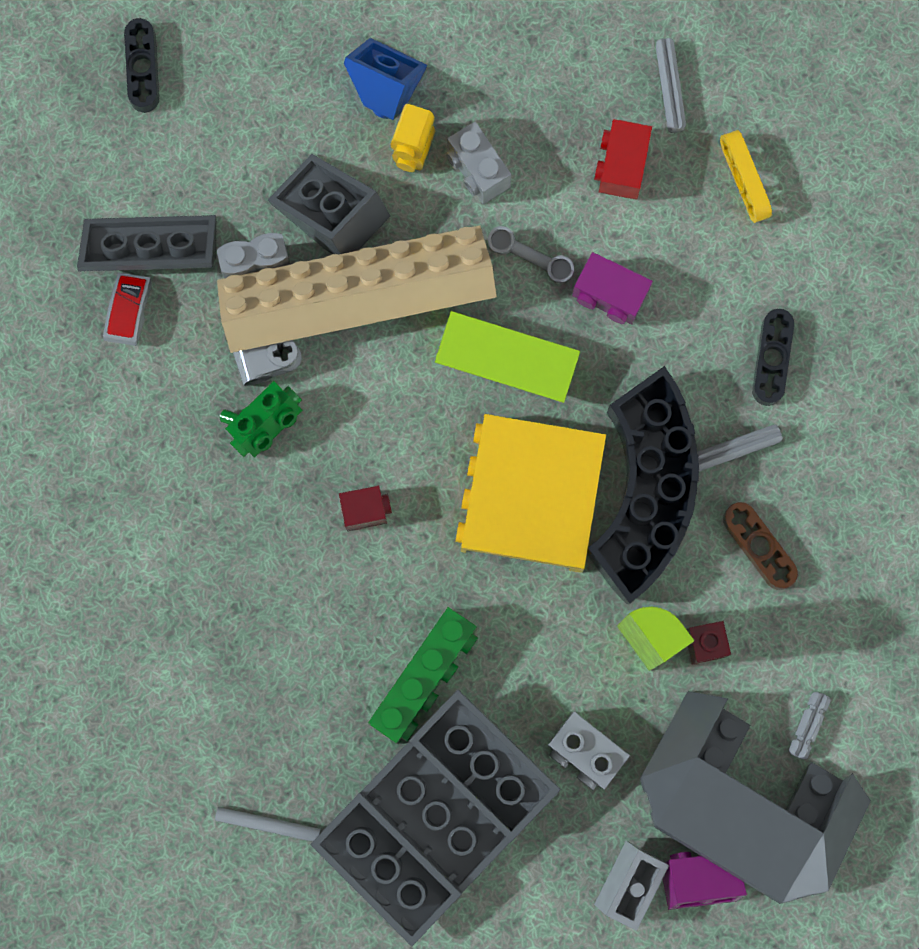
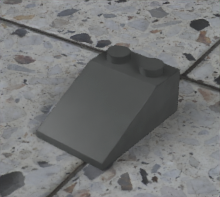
M313 154L268 199L271 205L331 254L339 255L358 251L390 217L377 191Z

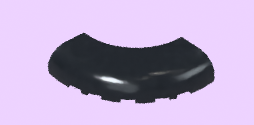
M665 366L610 404L607 415L613 422L623 445L626 459V487L616 518L605 533L588 547L587 556L614 592L628 605L656 581L675 556L690 524L695 507L697 483L699 481V456L697 454L695 429L691 423L685 405L686 402Z

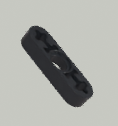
M136 18L131 20L124 30L127 95L135 110L147 113L154 110L159 103L156 34L149 21ZM140 29H143L145 35L142 37L144 49H139V44L135 37ZM139 59H148L151 62L150 68L144 73H138L133 70L135 62ZM139 82H145V88L150 95L146 97V102H140L137 97L141 95V85Z
M784 309L771 310L764 318L761 326L752 394L754 399L764 406L776 404L785 393L794 319ZM776 318H780L781 324L786 325V328H782L778 341L767 342L766 338L772 340L775 333V326L769 323H773ZM768 349L778 350L782 355V363L778 366L769 365L764 359L765 351ZM769 373L775 374L772 379V388L777 389V392H774L770 398L765 396L764 390H760V387H764L767 383Z

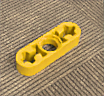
M735 130L721 135V148L750 219L756 223L772 216L770 201L742 134L739 130Z

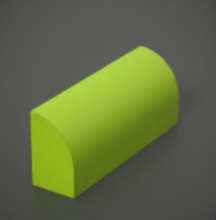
M451 311L434 363L564 403L580 351Z
M658 607L636 609L617 625L649 671L666 662L694 642V639L675 615Z

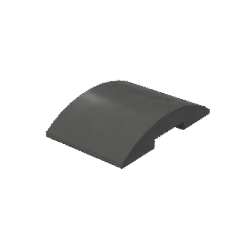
M457 689L310 845L412 947L561 789Z

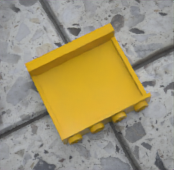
M484 414L483 424L476 423L473 443L479 444L477 456H470L467 476H473L472 488L464 490L461 509L467 510L466 522H459L455 542L462 543L461 552L466 553L468 550L567 567L569 571L582 573L585 568L606 434Z

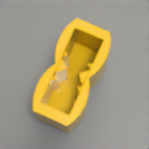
M405 104L390 145L394 150L392 158L396 166L404 171L414 172L415 169L419 171L423 169L436 132L433 126L435 117L430 110L411 104Z

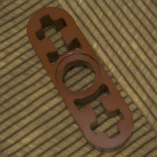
M744 502L732 504L723 516V523L728 532L771 588L784 590L792 586L798 577V570L794 562L749 504ZM736 510L739 514L745 512L748 517L744 521L748 528L751 529L756 525L759 530L752 532L744 540L741 535L747 531L742 524L734 525L731 520L735 517L732 511ZM763 537L768 541L769 551L766 555L759 556L752 551L751 541L753 538ZM775 552L780 557L774 560L778 568L786 567L789 571L786 574V579L788 580L786 583L782 579L776 581L773 578L776 570L771 563L766 568L761 563L770 559Z

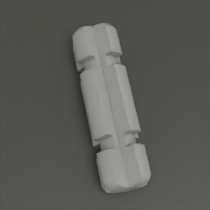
M813 692L808 701L810 707L805 709L795 733L797 739L792 741L789 748L791 755L799 759L808 758L812 749L810 743L815 741L825 717L822 714L825 711L827 712L831 702L827 695L820 692Z

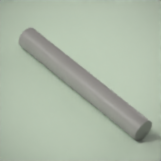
M222 807L217 808L215 821L312 842L321 833L320 828Z

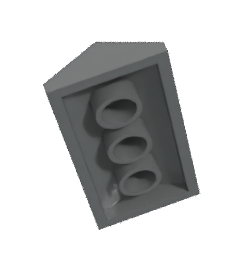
M216 215L84 219L77 262L78 272L212 268L216 259Z

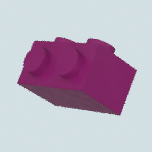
M592 252L574 286L572 296L577 298L576 301L585 308L593 310L596 307L606 312L607 317L616 323L625 324L627 322L632 325L650 291L653 281Z
M680 852L670 855L671 860L666 862L669 867L663 877L668 910L737 902L747 895L743 881L702 856L692 857L691 852Z

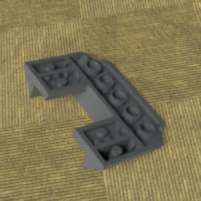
M688 691L640 777L643 791L647 793L652 812L650 814L654 827L779 904L828 892L871 801L854 774L852 773L844 780H841L811 762L806 767L785 810L726 774L751 725L723 709L728 698Z

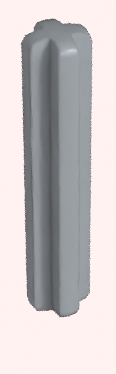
M672 38L659 39L656 44V53L667 127L670 133L682 132L686 127V119L674 41Z
M774 424L698 451L699 471L780 443L783 438L779 427Z

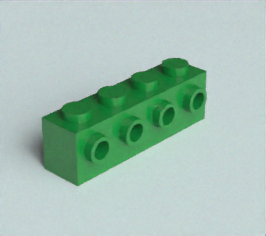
M447 607L368 724L396 744H399L401 739L408 742L419 726L414 720L421 710L425 712L430 710L439 696L434 692L441 681L445 683L450 681L459 667L454 663L461 652L467 655L478 640V637L474 635L477 626Z

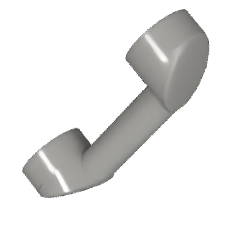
M505 226L493 228L488 235V244L494 252L501 255L512 253L547 270L550 278L556 283H565L574 275V264L571 259L562 255L550 258L516 241L513 232Z

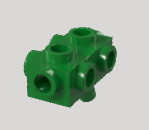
M273 381L240 414L224 409L220 414V421L228 424L225 429L234 438L230 444L243 457L248 453L256 457L261 451L268 450L272 446L273 439L284 428L295 424L297 416L303 411L298 406L302 399L289 386L283 390Z

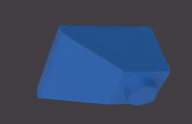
M372 38L366 40L346 56L344 60V65L363 105L373 110L374 114L378 117L392 120L402 112L404 105L409 102L427 68L426 64Z

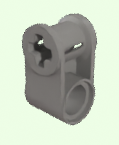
M293 340L234 352V358L243 386H253L265 382L272 377L291 372L300 365L302 360L301 352ZM283 348H287L290 352L286 361L279 357L282 355L281 350Z

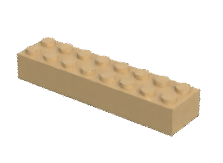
M480 225L463 227L459 230L440 234H429L425 237L406 241H396L392 244L373 248L366 247L358 251L339 255L332 254L325 258L299 261L291 265L265 268L243 275H231L217 280L221 323L230 353L497 297L493 267Z

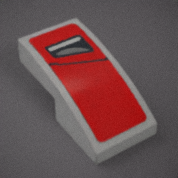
M118 272L108 307L103 333L104 341L137 346L145 320L144 309L152 287L151 277Z

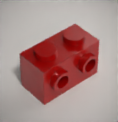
M613 119L611 130L604 129L600 149L607 150L605 161L598 160L594 180L600 181L598 193L638 199L652 126Z

